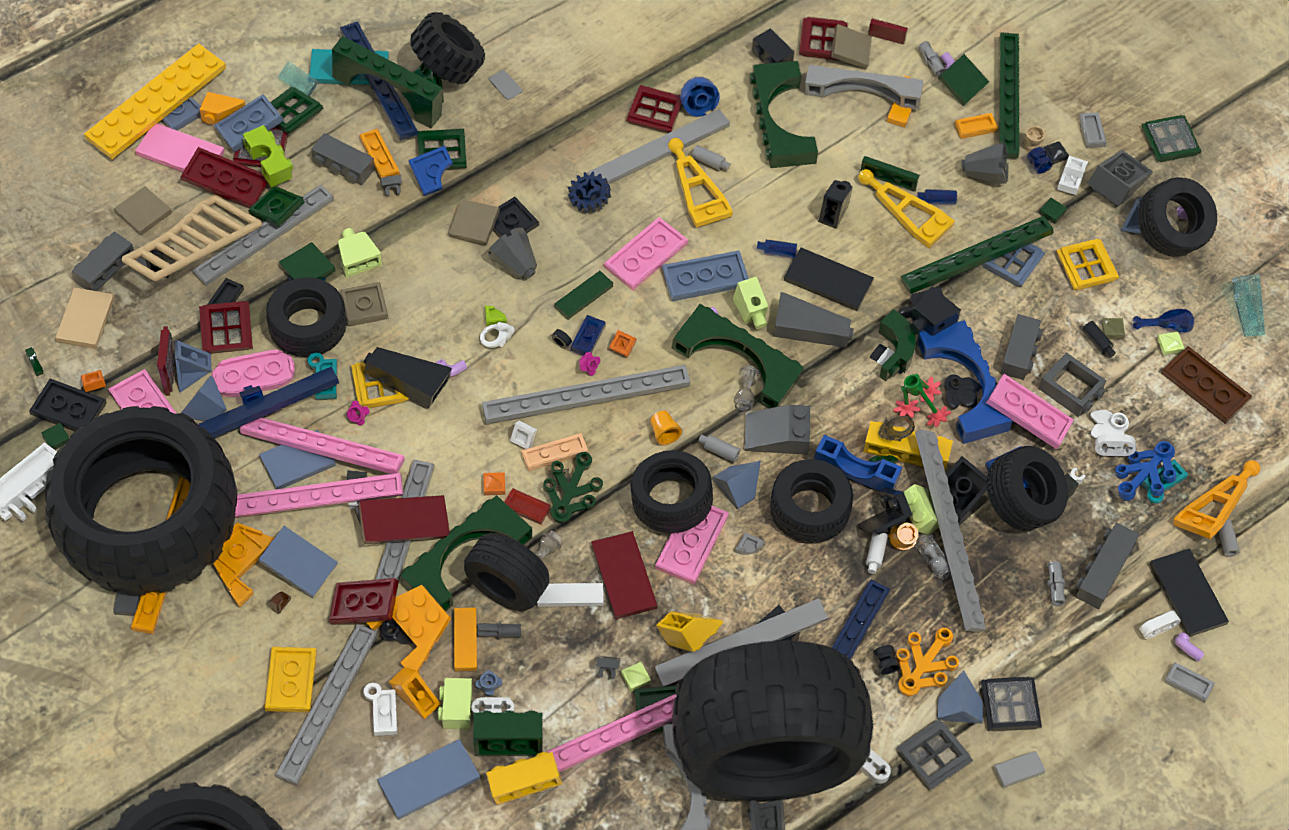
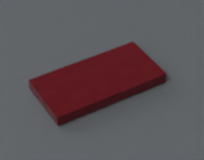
M200 147L196 149L181 175L182 181L247 208H251L261 198L269 184L261 172Z
M444 495L362 500L358 503L364 544L443 539L450 534Z
M633 531L591 541L615 619L657 609L658 605Z

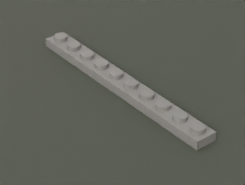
M686 365L485 401L482 402V408L486 424L689 387L690 379Z
M921 429L915 432L965 630L980 633L986 630L984 616L981 612L979 596L976 593L974 577L970 570L969 558L965 551L963 535L959 528L958 516L953 505V497L950 493L948 477L945 474L943 458L939 451L938 439L935 432Z

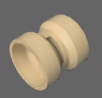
M1039 126L1027 128L1023 141L1024 149L1030 153L1039 152L1043 145L1045 131Z

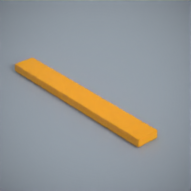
M181 476L166 520L182 506L189 493L191 483ZM160 591L147 592L146 595H141L131 625L133 631L154 634L167 591L162 593Z

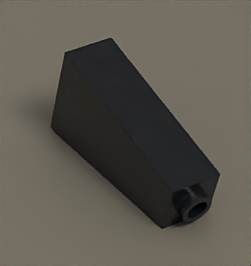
M376 347L373 353L369 352L364 360V364H366L365 374L427 408H430L445 387L452 368L379 347Z

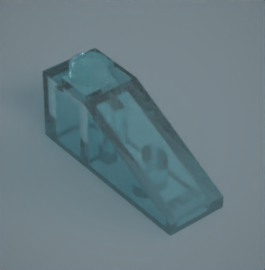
M1260 274L1232 278L1234 300L1244 337L1265 335Z

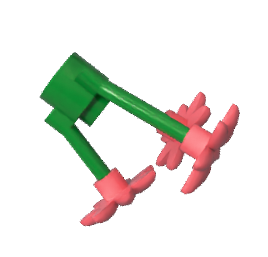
M912 374L905 378L904 386L901 387L904 401H896L899 407L893 409L894 412H900V418L905 417L906 414L913 418V412L921 410L916 406L918 400L910 402L908 393L913 396L921 395L920 400L925 401L932 410V414L927 416L930 419L927 423L929 426L934 424L935 427H938L940 421L947 422L946 417L951 414L950 410L947 411V406L939 410L932 404L934 401L933 394H941V391L937 389L941 385L940 381L934 383L933 377H930L928 383H926L918 374Z

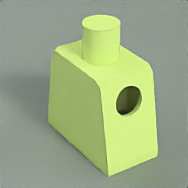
M352 228L345 229L342 232L343 238L338 241L346 278L382 265L381 253L366 232L355 234Z
M757 277L738 282L733 301L746 324L754 323L756 329L766 327L765 315L768 304Z

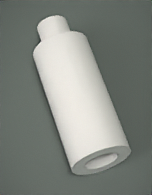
M886 533L872 534L866 560L868 572L871 574H875L877 569L881 568L888 538Z

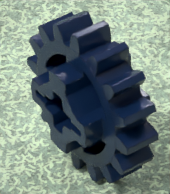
M584 172V177L577 175V181L571 180L572 186L568 187V197L572 206H577L578 211L584 208L585 213H588L589 209H592L593 213H595V208L598 207L602 210V204H608L607 198H611V188L607 178L602 179V174L595 176L594 172H591L587 176V173Z

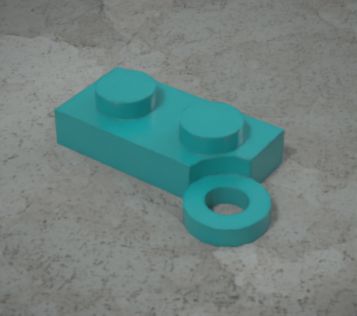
M312 353L308 357V364L311 368L316 369V373L332 367L337 376V359H324V356L320 353ZM316 358L320 359V361H319L318 363H313V362H312L313 359H316ZM337 385L316 393V399H336Z
M1175 459L1171 461L1172 467L1176 471V480L1174 482L1168 483L1164 481V466L1158 469L1160 482L1164 485V492L1187 479V472ZM1149 475L1141 483L1148 491L1147 499L1154 504L1161 503L1164 493L1159 498L1152 496V483Z

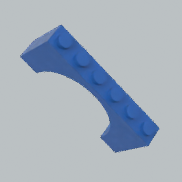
M965 320L953 324L934 336L926 331L920 332L917 346L924 360L942 358L958 362L968 368L980 383L982 399L971 411L958 416L955 428L962 443L965 444L1010 431L1013 420L986 403L997 382L995 377L991 376L988 362L983 359L981 348L978 343H975L973 331L967 326Z

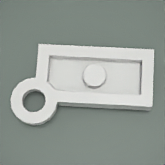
M369 683L364 688V696L366 699L373 701L374 736L397 735L395 689L381 690L379 684ZM376 689L377 693L370 695L369 690Z

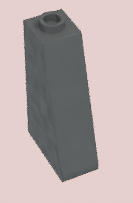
M780 293L774 337L847 348L848 340H852L854 328H850L851 320L787 293Z

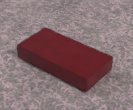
M872 18L868 35L904 45L908 28Z

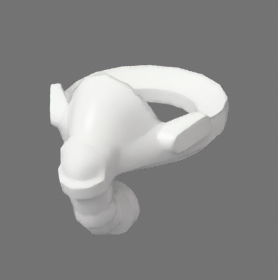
M501 322L490 325L480 334V341L486 348L503 347L506 341L514 334V327ZM498 330L499 336L496 340L491 342L485 340V335L488 331Z

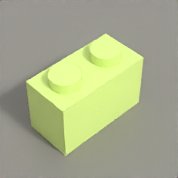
M916 484L912 485L904 491L912 512V516L909 518L918 532L930 535L939 528L932 497L927 488Z
M445 678L444 686H440V700H443V707H439L438 720H442L443 729H470L472 679Z

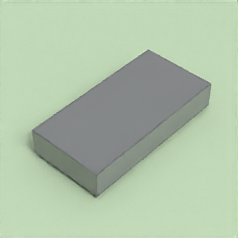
M1099 112L1080 114L1079 122L1086 148L1106 147L1107 142Z
M1174 662L1164 683L1203 703L1206 702L1215 682Z
M1036 751L997 764L994 767L1003 788L1042 775L1046 771Z

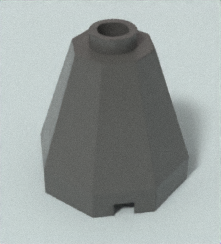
M995 143L966 155L965 160H962V171H966V175L997 184L1007 183L1009 164L1006 160L1008 158L1006 143Z
M522 227L514 228L510 231L512 235L508 237L506 234L501 236L489 248L490 252H488V255L494 262L518 278L529 279L536 273L537 263L527 233Z

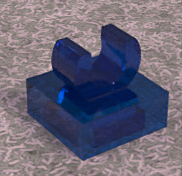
M252 385L243 387L244 391L239 392L243 404L263 396L260 386L252 387Z

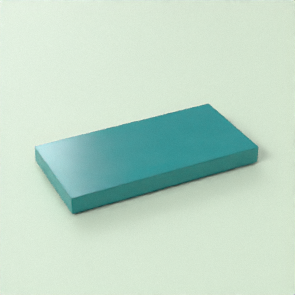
M312 49L309 83L344 84L332 77V49ZM374 51L376 54L389 60V51ZM363 73L358 74L351 83L369 85Z

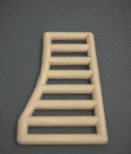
M213 195L199 202L178 224L166 233L124 255L122 262L149 279L158 281L255 231L262 226V221L221 197ZM217 204L250 224L244 227L209 206ZM202 211L235 230V232L229 234L201 218L198 214ZM192 221L221 239L213 241L188 226V224ZM182 231L206 245V247L200 249L177 234ZM170 240L192 254L185 257L164 243ZM156 248L177 262L169 264L150 251ZM143 257L161 268V270L154 272L135 259Z

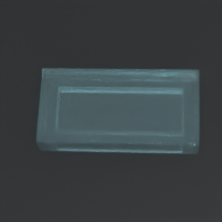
M290 61L286 63L278 75L287 84L308 96L312 94L319 83Z

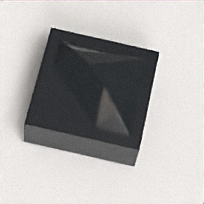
M1060 141L1042 148V153L1050 165L1065 161L1069 157Z

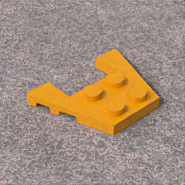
M240 523L234 525L230 539L223 544V552L212 563L238 607H241L254 594L253 590L239 579L259 560L276 537L265 535L262 531Z
M423 585L397 596L392 616L417 646L400 663L403 667L416 670L418 673H420L419 670L424 661L426 662L430 656L429 653L435 642H438L451 620V617ZM385 621L366 623L375 631Z

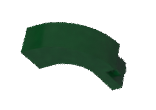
M894 309L880 322L878 332L888 339L896 350L881 366L879 377L884 381H887L891 376L894 377L899 370L904 373L908 370L916 344L915 334L910 328V323Z

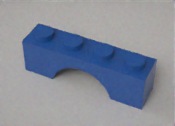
M823 435L814 457L815 460L825 461L836 466L847 478L878 491L885 487L895 490L902 471L901 466L884 459L878 462L862 460L851 454L843 442Z

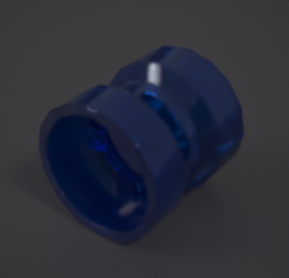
M1042 146L1032 149L1027 154V159L1034 165L1033 168L1037 174L1045 173L1053 166V161L1050 157L1046 156L1047 153Z

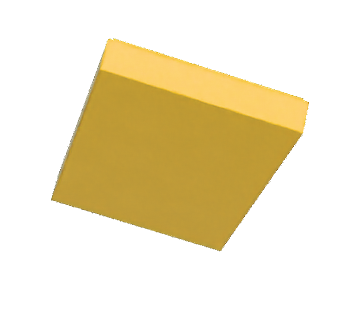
M271 648L265 711H311L317 655L316 648Z

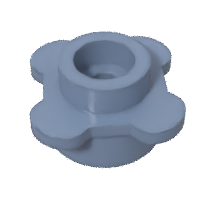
M485 671L481 675L480 680L476 681V687L484 690L487 696H492L495 689L502 686V679L497 678L496 674L492 671Z

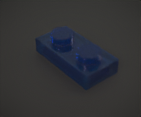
M587 315L571 344V351L581 355H585L587 352L592 353L606 327V322Z

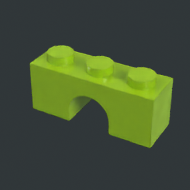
M262 125L242 134L244 147L253 160L259 157H268L260 163L262 174L270 187L292 179L293 164L289 158H285L281 145L275 143V137L271 131L268 132L265 126Z

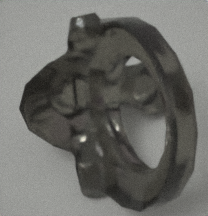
M898 416L890 421L885 420L880 426L878 435L880 438L888 441L895 440L900 442L902 438L908 437L913 433L915 425L910 417ZM904 420L909 423V427L904 431L893 429V425L897 421Z

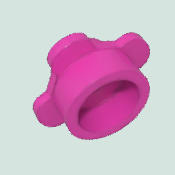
M587 352L579 361L580 370L586 371L588 375L593 376L596 373L598 364H600V357H594L591 352Z
M353 401L346 415L352 422L363 425L365 417L370 413V410L367 406L360 405L359 401Z

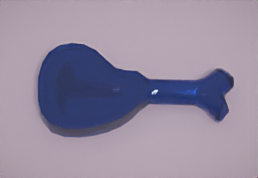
M1187 309L1169 310L1158 318L1143 319L1138 316L1133 318V328L1136 330L1142 327L1159 326L1171 328L1178 332H1190L1194 327L1193 314Z

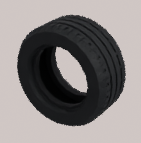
M677 450L655 453L643 460L632 475L630 489L635 514L643 524L655 531L680 533L690 530L700 524L708 516L712 508L713 487L710 472L707 466L692 454ZM672 479L685 481L694 488L689 498L675 504L660 503L650 496V492L657 484Z

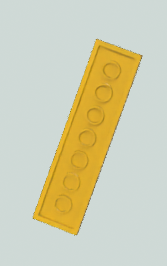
M198 43L85 132V139L109 158L114 159L225 70L226 63Z

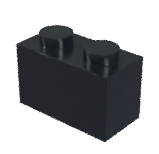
M771 28L753 38L752 52L764 64L794 61L795 52Z

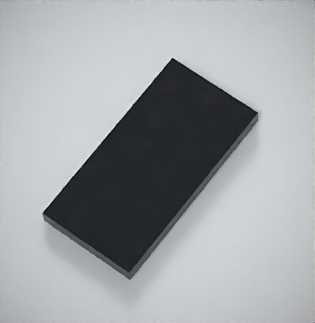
M801 247L786 272L784 281L858 311L874 281V277Z
M1190 548L1150 562L1152 570L1189 637L1228 624L1229 620Z

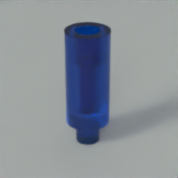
M925 189L924 192H917V198L929 204L956 205L957 190Z
M766 239L765 242H757V249L764 250V254L795 258L797 243Z

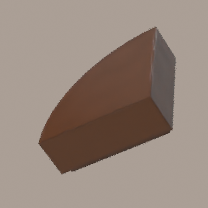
M283 591L277 593L270 600L272 611L277 614L281 613L291 600V596Z

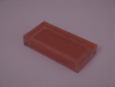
M512 488L505 500V503L519 516L542 525L551 509L550 504Z

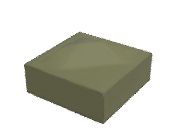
M1123 318L1102 319V331L1108 339H1124Z

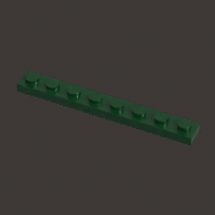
M1000 32L999 142L1006 143L1008 158L1018 159L1019 34Z
M1041 216L901 275V281L910 294L1050 236L1053 234V227L1044 216Z

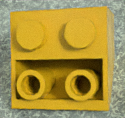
M670 611L656 626L669 646L695 652L703 646V643L710 636L718 631L723 621L696 613Z

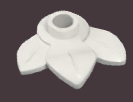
M1097 410L1090 414L1097 423L1091 431V436L1095 439L1100 435H1124V432L1128 429L1129 421L1123 413L1112 414L1108 410Z

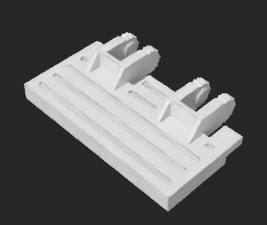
M45 442L0 478V517L6 521L13 515L21 521L27 519L25 513L20 510L22 506L32 513L37 510L36 506L25 496L27 495L33 499L46 488V477L48 472L53 469V458L57 451Z

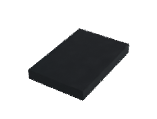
M50 378L29 412L30 415L53 424L61 423L64 428L75 432L98 417L107 402L104 398Z

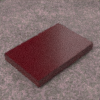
M396 578L336 583L329 622L334 625L392 620L399 581Z

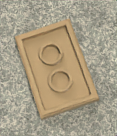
M74 287L55 337L56 341L97 349L115 299L114 294Z

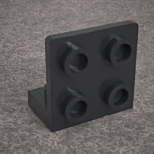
M887 487L879 490L881 496L879 498L880 503L886 510L859 523V529L878 535L887 532L888 528L893 525L905 523L907 521L906 518L912 516V512L904 492Z

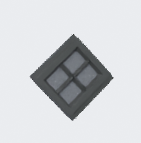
M940 719L897 747L899 754L930 791L973 762V759L970 757L971 755Z

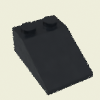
M963 456L959 458L946 474L959 526L989 499L987 476Z

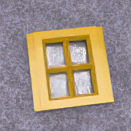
M1101 239L1077 243L1056 250L1057 256L1074 290L1093 287L1119 279V275Z
M364 362L351 365L357 400L360 405L373 408L403 403L409 400L407 396L365 374L366 364Z

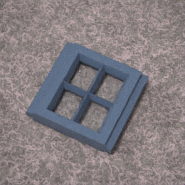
M1028 244L981 265L1008 282L1022 287L1044 257L1045 252L1033 244Z

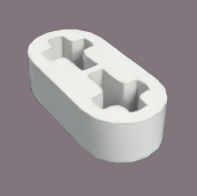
M1100 435L1095 440V450L1102 456H1130L1136 450V441L1130 435Z
M1170 611L1147 621L1139 630L1145 639H1150L1174 628L1181 620L1175 611Z
M504 697L477 698L471 706L473 717L474 713H479L480 705L484 706V710L491 711L492 713H502L503 705L507 706V710L514 711L512 700Z
M871 750L869 757L866 759L867 761L860 771L875 783H885L891 773L890 766ZM877 770H884V774L876 775Z

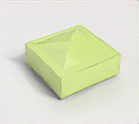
M1178 332L1158 335L1157 339L1163 355L1181 353L1184 350Z
M641 662L621 670V675L630 692L651 683V679Z

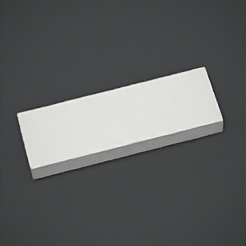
M603 583L549 584L537 601V606H603Z

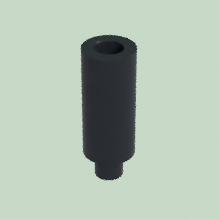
M1094 321L1088 322L1082 328V331L1101 354H1107L1109 358L1116 354L1112 349L1114 347L1113 343Z

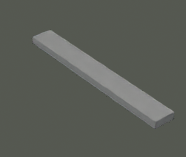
M718 109L587 172V176L591 172H594L595 176L602 174V179L607 178L608 184H611L673 154L668 148V143L672 138L681 139L684 145L683 148L729 127L730 121Z
M319 185L303 196L305 203L280 227L268 222L262 223L260 228L241 237L193 269V274L205 286L209 285L334 201L333 196L322 185Z
M413 460L402 498L426 496L435 468L433 463ZM411 541L387 542L376 579L396 578L399 581Z
M818 598L705 645L695 652L686 653L657 665L655 668L663 687L671 686L680 682L695 664L712 654L750 643L779 641L827 621L828 617Z
M357 624L276 773V778L298 786L378 636L377 631Z

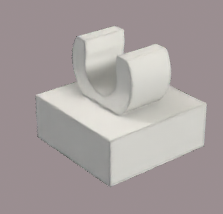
M518 421L515 423L510 441L525 449L531 448L537 429Z

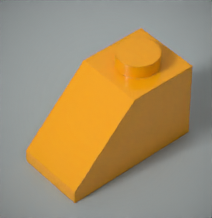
M207 92L200 107L202 122L207 124L220 122L245 106V100Z
M404 667L388 682L395 689L399 698L423 719H426L441 704L416 670Z

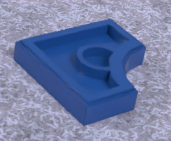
M445 146L408 160L424 197L442 190V175L447 168L453 165Z

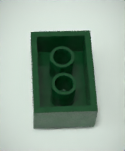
M488 710L474 713V755L536 756L538 753L543 752V713H538L534 710H529L525 713H515L511 710H506L502 713H492Z

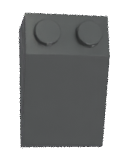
M1121 150L1099 164L1087 184L1095 192L1101 193L1108 198L1109 202L1120 206L1152 175L1153 171Z
M785 405L746 413L745 451L808 455L810 443V406Z

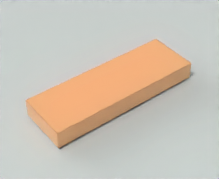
M582 433L528 448L521 452L527 470L532 471L549 466L554 461L562 462L576 458V455L580 452L588 453V448Z

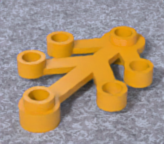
M940 628L937 630L935 642L924 657L920 647L921 635L917 632L909 634L907 643L911 646L916 669L911 674L908 664L910 653L905 648L899 649L896 653V659L900 664L902 677L898 683V688L902 694L913 696L919 692L920 688L944 687L948 678L943 672H937L932 678H920L923 673L941 670L954 671L958 668L959 660L956 656H948L944 661L932 662L942 647H948L952 643L953 633L950 629ZM941 634H947L948 637L944 638ZM911 638H916L918 641L913 642ZM899 654H905L906 658H901ZM953 661L956 665L952 666L948 662ZM941 677L944 679V681L939 682L937 678ZM906 682L913 683V686H907Z

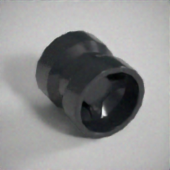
M892 645L880 646L873 651L874 659L878 661V672L881 675L892 674L900 668L898 660L895 659L896 653Z

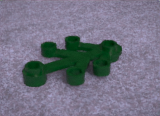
M580 452L576 455L574 461L576 468L569 484L563 473V463L554 461L551 464L550 472L555 475L564 494L562 501L555 491L556 482L554 479L547 478L543 483L542 488L547 492L553 504L550 511L551 517L558 523L567 522L574 512L592 509L596 502L594 496L586 495L583 501L570 504L572 498L592 491L598 492L602 489L603 481L598 477L592 478L588 484L577 487L583 471L588 470L592 463V457L587 452ZM581 458H586L587 461H582ZM558 466L560 470H555L553 467ZM596 482V483H598L600 486H599V487H596V486L593 485V483ZM546 484H552L553 487L549 488ZM586 500H590L592 504H587ZM561 509L565 511V513L561 514L558 512V510Z

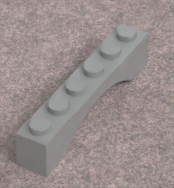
M813 65L808 67L805 82V95L826 97L841 91L862 90L882 95L897 103L900 107L915 110L920 108L923 80Z
M673 724L663 725L665 754L682 772L690 792V812L681 830H707V828L711 827L709 814H705L704 807L707 806L706 793H702L701 789L689 781L686 773L683 771L681 760L678 758L673 742Z

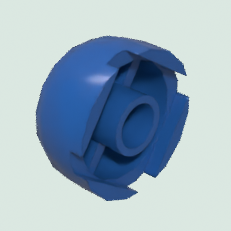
M694 77L683 85L680 99L683 107L690 115L695 117L705 116L707 114L704 112L713 111L717 107L720 93L710 79Z

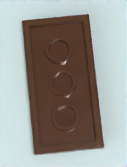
M1189 346L1164 367L1161 372L1162 375L1224 424L1252 398V395Z

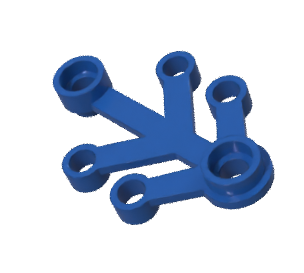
M1162 441L1155 446L1154 450L1135 451L1132 455L1128 456L1130 465L1120 464L1116 467V476L1121 479L1126 478L1129 473L1139 472L1131 482L1119 484L1118 494L1120 498L1124 501L1132 500L1136 495V489L1149 475L1152 483V495L1161 496L1164 493V485L1160 482L1157 466L1161 462L1163 463V479L1165 482L1172 483L1176 480V471L1171 463V459L1175 455V449L1171 443ZM1152 458L1149 462L1140 463L1141 459Z

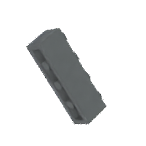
M1117 522L1113 529H1107L1103 540H1105L1104 545H1098L1094 556H1096L1095 561L1090 560L1085 569V572L1088 574L1085 578L1081 577L1076 585V589L1079 590L1076 596L1077 599L1097 609L1101 608L1139 537L1138 533Z

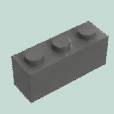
M326 133L311 148L312 159L317 165L330 169L334 174L342 175L352 183L362 186L375 170L373 157Z
M115 231L110 236L105 237L102 243L96 249L90 251L88 256L81 263L76 264L72 270L75 283L86 290L98 291L125 265L122 262V257L134 251L132 243Z
M1017 314L1000 374L1024 380L1026 373H1031L1034 362L1030 361L1031 356H1036L1038 349L1035 341H1040L1043 329L1039 328L1041 320Z

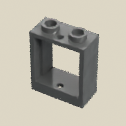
M1066 352L1042 377L1039 390L1079 417L1083 412L1087 413L1091 409L1095 399L1099 400L1106 391L1104 386L1107 380ZM1067 370L1093 387L1082 400L1056 383Z

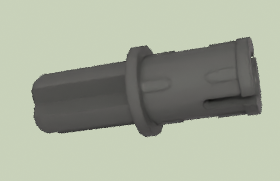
M500 621L499 624L479 623L477 635L498 637V639H501V637L521 638V624H501Z

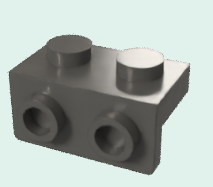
M750 800L748 818L751 822V830H785L784 803L781 800L759 804L756 800Z

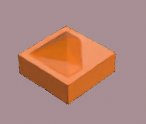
M617 330L609 349L629 357L637 339Z
M101 370L81 375L85 392L106 387Z
M505 472L483 473L484 495L506 494Z

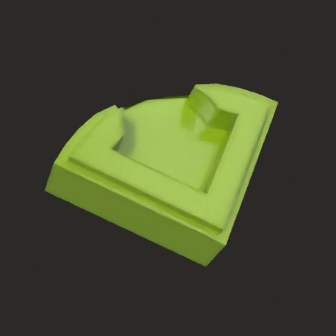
M485 305L487 326L497 324L498 322L507 323L504 313L495 309L494 306Z

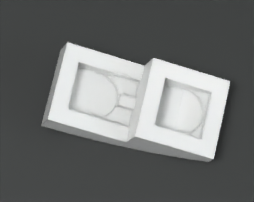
M1069 156L1057 190L1076 195L1088 161Z

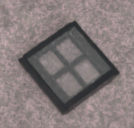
M1034 677L981 680L988 731L1042 728Z

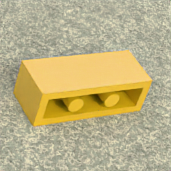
M541 752L533 758L519 759L514 764L497 766L492 771L486 772L492 796L497 805L563 784L553 752Z

